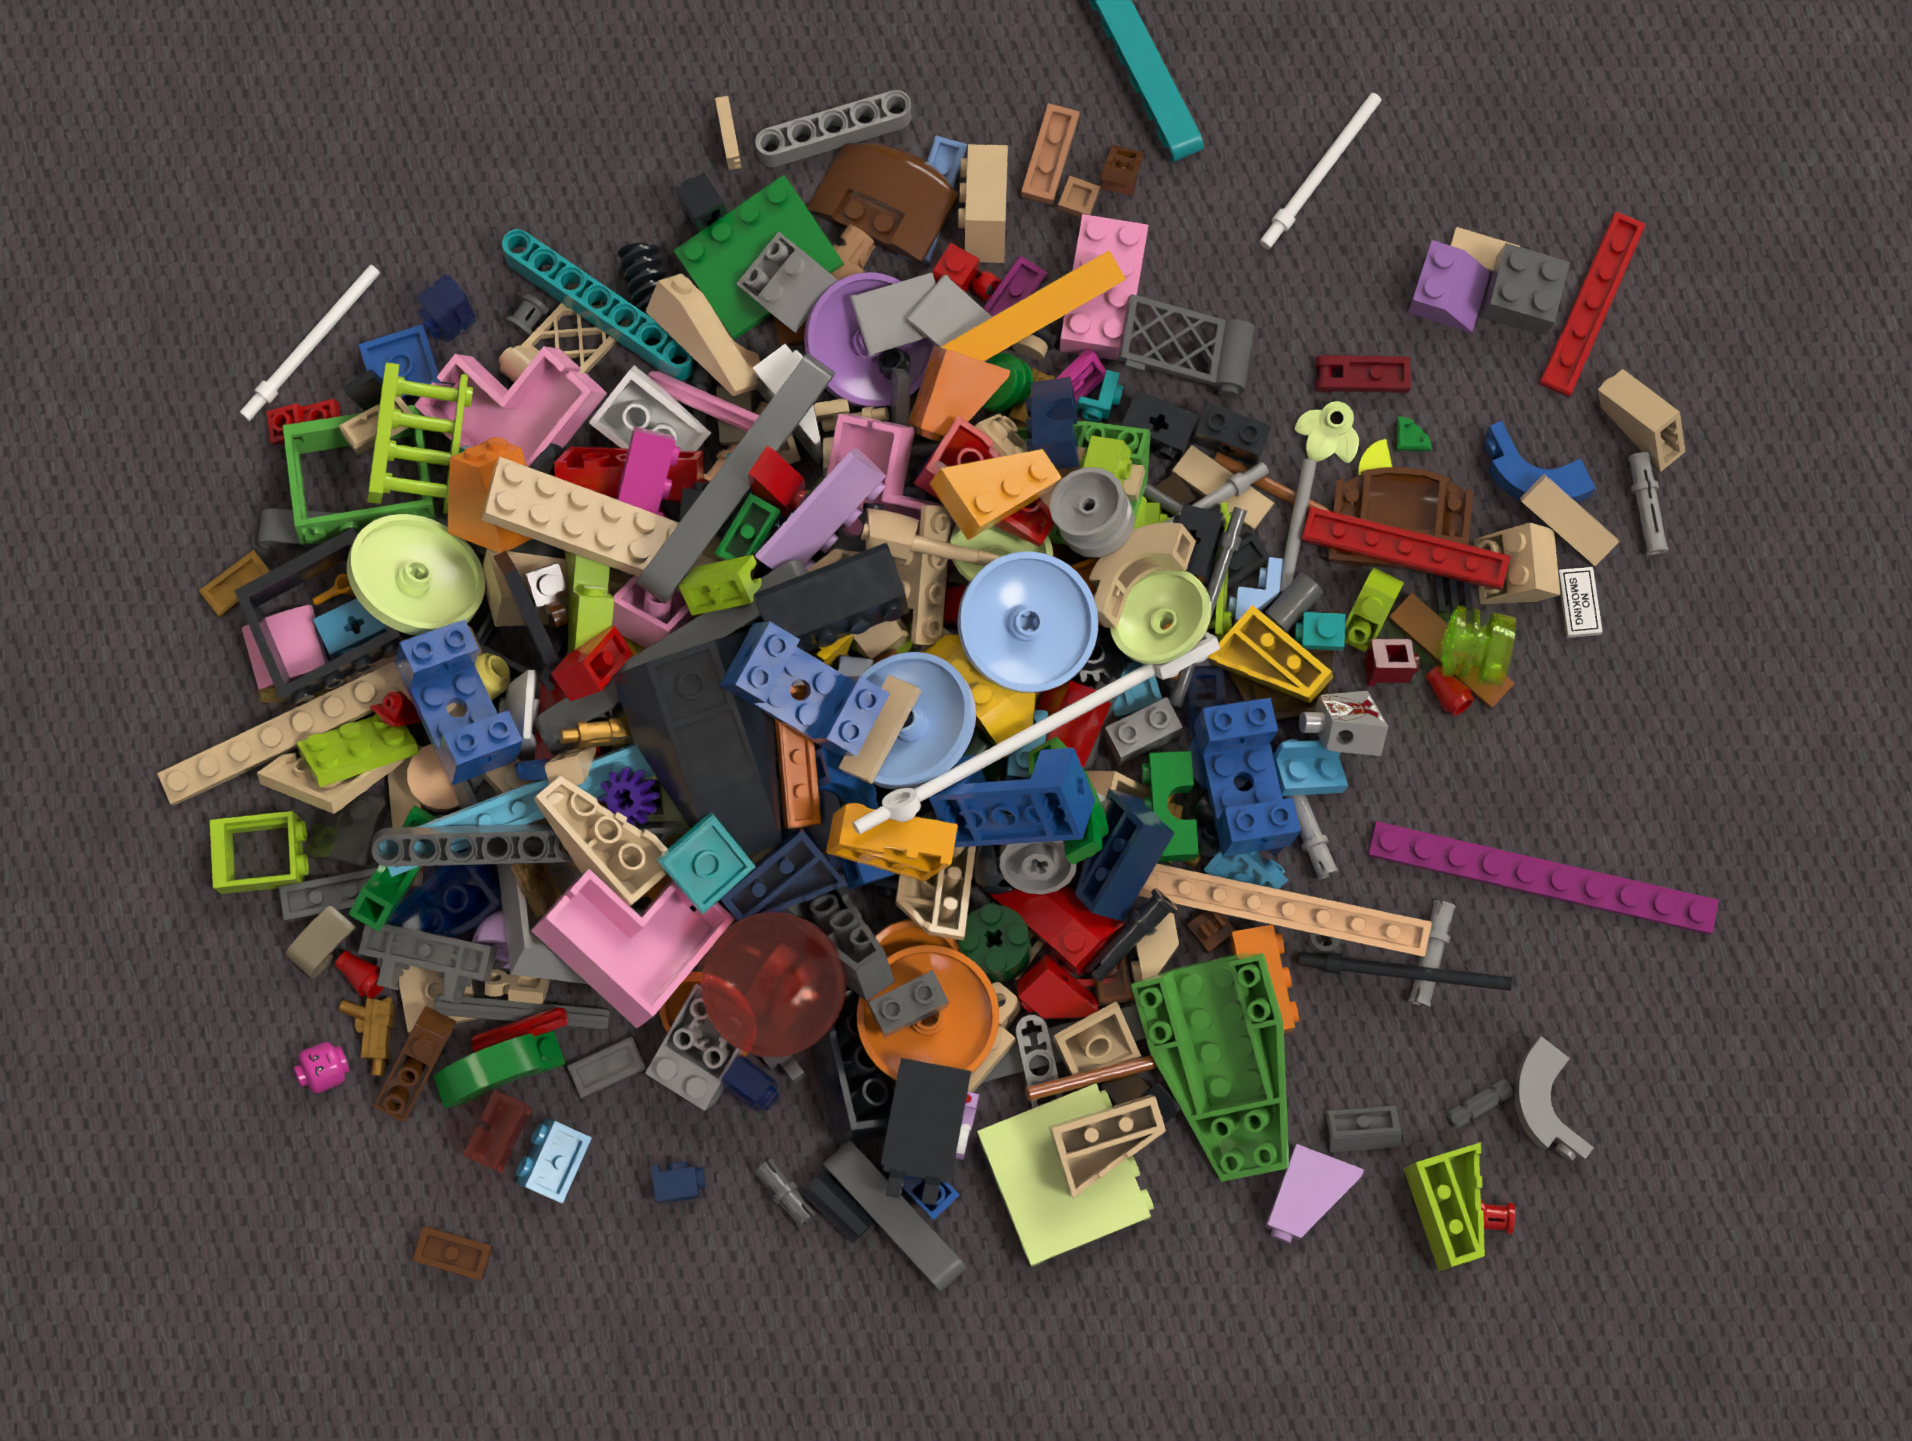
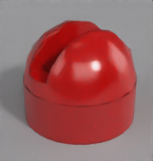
M980 271L977 274L979 279L973 277L971 286L977 296L987 301L992 295L985 294L986 290L991 285L995 292L1001 280L991 272Z

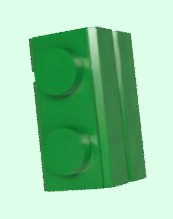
M750 493L715 552L716 558L720 561L753 554L756 560L755 555L765 545L771 534V529L775 528L782 516L781 511Z

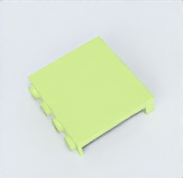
M1096 1083L977 1131L1030 1267L1143 1220H1149L1151 1217L1149 1210L1154 1209L1147 1189L1140 1191L1135 1177L1140 1176V1172L1133 1156L1121 1162L1076 1197L1072 1198L1069 1195L1048 1126L1112 1107L1106 1090L1099 1091Z

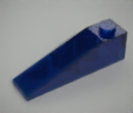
M462 849V850L458 851V853H462V852H465V851H467V850ZM490 864L443 865L396 908L386 924L450 938L478 927L502 905L499 876Z

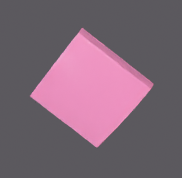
M311 605L297 607L265 618L291 681L328 663L321 635L313 620L316 617ZM248 624L242 627V632L259 691L274 689L275 686Z

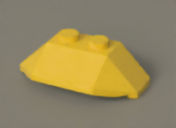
M944 635L923 652L947 661L964 677L975 700V724L994 746L1033 725L1036 693L1010 691L984 678L968 660L961 645L959 635Z

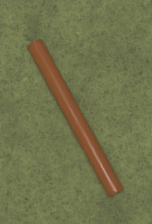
M1218 452L1214 459L1215 462L1234 475L1238 472L1243 474L1251 469ZM1266 476L1252 483V485L1294 506L1296 491ZM1309 499L1307 513H1309L1310 506L1333 512V510Z
M1152 1055L1028 1086L1025 1087V1093L1028 1101L1155 1069L1158 1066Z

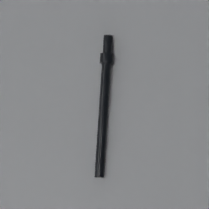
M1300 952L1299 966L1326 969V973L1341 974L1342 971L1506 991H1511L1512 977L1347 958L1343 957V953L1329 952L1328 955Z

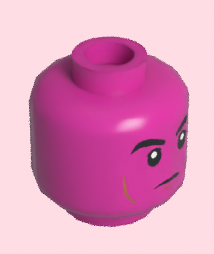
M323 1042L301 1051L298 1055L299 1065L293 1067L300 1087L307 1085L310 1091L315 1094L342 1084L345 1080V1073L349 1072V1067L341 1047H334L330 1042Z

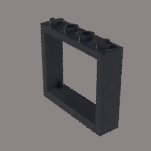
M354 527L234 590L278 696L281 700L296 705L304 700L309 702L314 698L313 694L323 689H333L340 686L344 682V678L353 673L360 674L373 668L374 662L384 657L391 658L397 656L399 642L411 638L410 634L400 632L385 625L387 632L291 682L260 605L347 560L349 551L357 535L361 532Z

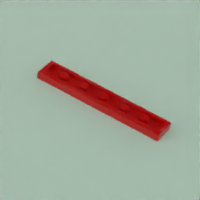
M1615 211L1538 385L1570 398L1645 228V223Z
M1311 506L1301 537L1302 542L1502 591L1511 559L1510 555Z

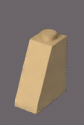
M1624 369L1603 382L1598 389L1601 408L1642 452L1650 453V461L1660 472L1685 453L1680 411Z

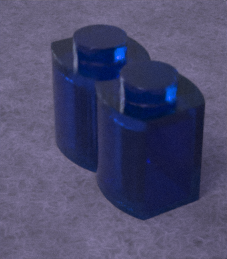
M742 1054L736 1058L721 1079L725 1089L757 1113L762 1109L769 1111L780 1096L777 1090L779 1084L776 1083L777 1080Z

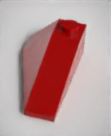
M957 416L926 462L914 484L939 499L929 482L941 468L1001 456L994 449V442L987 434ZM1038 498L993 526L1040 547L1053 527L1054 521L1050 508L1041 498Z
M1067 681L1058 687L1043 691L1036 709L1047 711V717L1097 690L1073 681ZM1106 701L1047 733L1045 742L1057 736L1067 748L1075 749L1080 764L1084 769L1111 703Z
M1066 886L1058 891L1046 894H1031L1016 888L1013 892L988 894L999 905L1006 906L1017 912L1025 921L1028 931L1078 976L1086 969L1085 966L1126 926L1123 921L1092 913L1075 895L1076 891Z

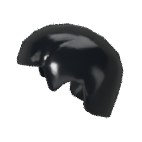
M1000 845L979 846L975 851L972 876L980 890L987 894H1003L1015 890L1004 879V875L1000 870V853L995 852V849L1000 847Z

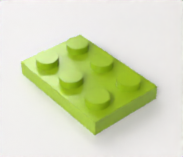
M377 713L373 717L358 722L346 723L340 728L322 734H313L307 739L296 742L299 754L319 788L419 754L417 742L406 725L399 727L389 726L381 720Z

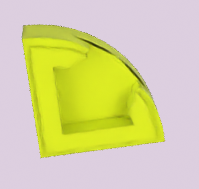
M1386 439L1372 444L1364 452L1358 467V476L1361 475V471L1392 467Z

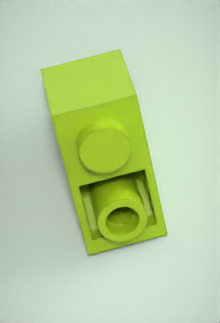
M1373 567L1345 623V643L1366 652L1371 639L1377 638L1404 582Z

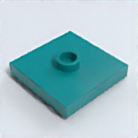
M711 813L705 816L656 859L701 914L710 909L756 868Z

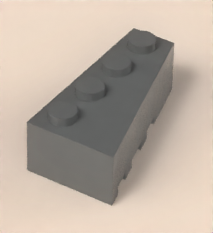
M843 887L778 912L787 938L865 1001L870 1000L895 982L883 948L868 925L864 923L860 912L856 906H853Z

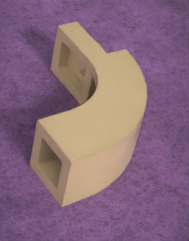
M1156 523L1143 526L1134 530L1127 542L1114 553L1100 557L1091 572L1089 580L1097 589L1093 598L1097 608L1098 621L1105 628L1117 629L1129 592L1144 576L1160 570L1186 571L1196 541L1183 524Z

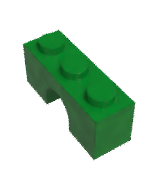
M1191 751L1149 753L1146 763L1141 764L1142 784H1148L1149 798H1144L1143 802L1175 833L1158 862L1195 861L1199 854L1196 820L1178 819L1170 813L1167 807V799L1176 793H1190L1194 786Z

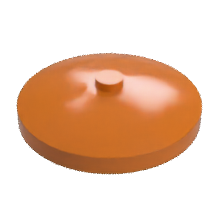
M914 946L889 956L887 960L895 982L868 1001L859 997L857 1006L859 1037L871 1061L885 1075L895 1081L897 1080L901 1058L968 1070L972 1074L989 1055L999 1027L998 1000L986 974L964 954L942 946ZM933 970L949 1001L948 1007L884 1039L868 1008V1002Z

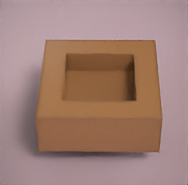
M1069 176L1058 204V210L1082 218V214L1091 215L1101 186Z

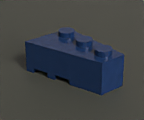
M799 827L783 840L782 844L777 845L755 863L756 868L720 900L740 924L745 926L848 884L804 830Z

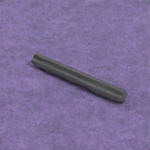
M438 994L434 1003V1010L446 1016L515 1022L556 1007H561L567 1011L569 1022L566 1026L605 1030L608 1029L610 1021V1011L606 1008L550 1003L535 1004L463 996L462 1002L459 1004L440 1000L439 998L444 994Z

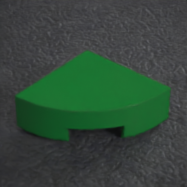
M1397 417V451L1430 452L1431 442L1429 436L1413 420L1406 417Z

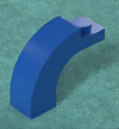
M1502 421L1489 426L1485 434L1484 446L1488 455L1491 458L1496 457L1497 459L1491 462L1488 472L1507 494L1521 501L1520 498L1545 474L1577 503L1592 496L1596 487L1581 459L1556 469L1537 468L1520 456Z

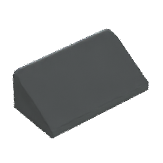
M1396 1105L1326 1111L1330 1153L1401 1146L1402 1133Z

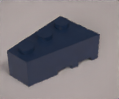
M1109 788L1105 798L1110 800L1105 815L1109 833L1101 837L1102 849L1093 856L1086 858L1075 895L1092 913L1123 921L1175 833L1139 797Z

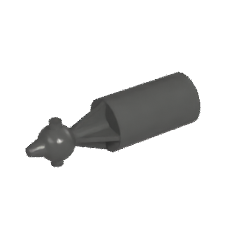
M1300 572L1264 614L1285 633H1288L1300 620L1304 612H1307L1324 592L1311 578Z

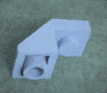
M1269 557L1266 568L1260 567L1258 588H1264V590L1238 587L1236 597H1229L1227 612H1232V618H1234L1233 625L1237 623L1251 605L1261 612L1277 599L1280 590L1283 559Z

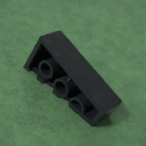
M852 991L819 994L804 1007L834 1143L885 1137L896 1082L892 1083L890 1077L876 1067L861 1043L857 1027L858 1002Z

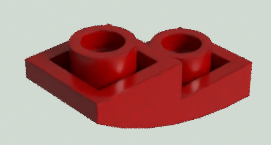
M329 399L304 407L295 403L266 411L270 443L273 445L285 444L283 425L341 416L339 402L335 399Z

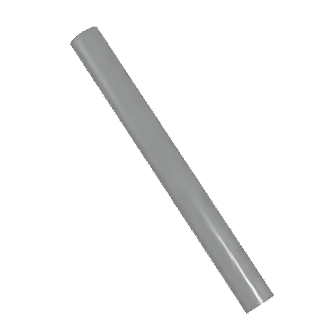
M1303 459L1282 563L1279 592H1283L1293 581L1317 463L1315 460Z

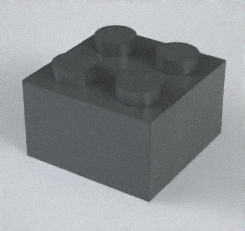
M1505 243L1497 254L1480 317L1545 335L1555 323L1570 262Z

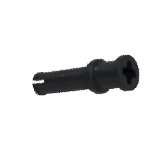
M1154 888L1151 891L1152 896L1139 910L1134 909L1130 913V922L1085 966L1088 972L1093 971L1091 975L1098 981L1102 982L1145 935H1154L1157 932L1156 926L1169 913L1174 914L1178 910L1175 904L1159 889Z

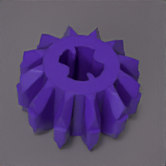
M627 766L622 768L621 773L616 770L610 772V781L601 782L600 787L607 794L598 796L597 800L601 803L607 802L608 807L606 809L614 814L619 812L627 817L626 821L635 826L636 821L641 824L648 821L647 813L652 814L656 812L657 807L651 801L659 798L660 794L656 791L650 792L649 787L655 784V780L649 779L644 782V770L639 769L633 774L631 767ZM628 790L631 792L629 798L634 801L630 804L626 802L628 796L624 794Z

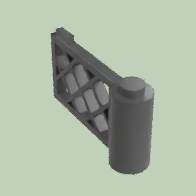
M1131 294L1127 302L1118 360L1124 361V368L1139 372L1145 371V367L1212 385L1218 391V395L1225 398H1236L1238 394L1244 393L1246 389L1255 326L1247 321L1238 319L1224 320ZM1136 306L1146 308L1154 320L1142 327L1135 316ZM1170 315L1178 317L1185 327L1184 330L1176 335L1172 334L1163 320ZM1155 324L1158 325L1167 341L1157 347L1154 346L1145 330ZM1200 324L1214 327L1213 338L1207 344H1204L1195 330V327ZM1187 332L1198 347L1197 350L1188 356L1176 340ZM1137 335H1139L1149 351L1143 356L1129 352L1130 341ZM1170 344L1180 361L1175 364L1166 363L1158 350ZM1201 352L1208 363L1207 374L1196 371L1189 359Z

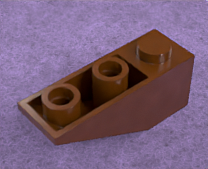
M424 1007L373 1108L405 1123L457 1022L456 1020L432 1008Z

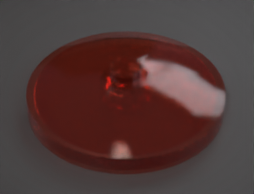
M767 912L755 914L730 926L713 944L702 972L703 1002L714 1027L735 1047L762 1057L789 1056L815 1045L834 1026L845 1000V969L834 943L815 924L789 913Z

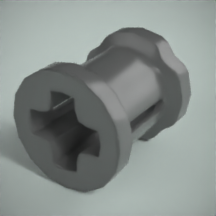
M524 293L521 298L523 301L513 316H508L505 321L512 329L529 338L533 333L532 328L542 315L546 316L549 309L534 296Z

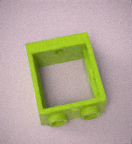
M293 811L210 820L213 889L219 893L275 889L280 886L304 882V875L309 873V862L307 855L303 854L302 841L307 840V827L305 821L301 820V817ZM288 828L290 874L235 880L233 833Z

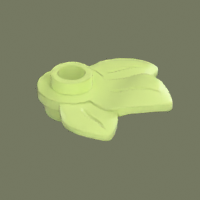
M1331 402L1322 410H1309L1301 415L1296 423L1295 431L1308 436L1306 451L1308 458L1319 462L1335 452L1341 460L1350 463L1358 450L1359 437L1352 428L1354 421L1353 411L1343 402ZM1340 412L1344 417L1342 423L1333 424L1330 420L1331 414Z

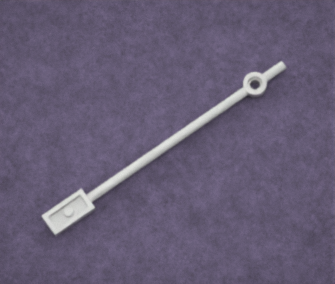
M1205 632L1198 644L1185 655L1162 664L1143 663L1142 667L915 789L902 788L889 793L884 797L882 807L852 822L853 829L860 835L888 819L898 822L912 819L921 808L920 802L1153 676H1157L1162 680L1172 678L1178 675L1180 670L1193 663L1206 660L1208 655L1220 649L1217 637Z

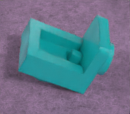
M1106 370L1099 400L1082 396L1078 397L1077 412L1082 413L1081 416L1084 419L1093 422H1099L1101 418L1109 420L1112 405L1120 404L1124 386L1118 385L1120 373Z
M1304 612L1302 623H1296L1295 641L1301 644L1305 649L1344 650L1345 614Z

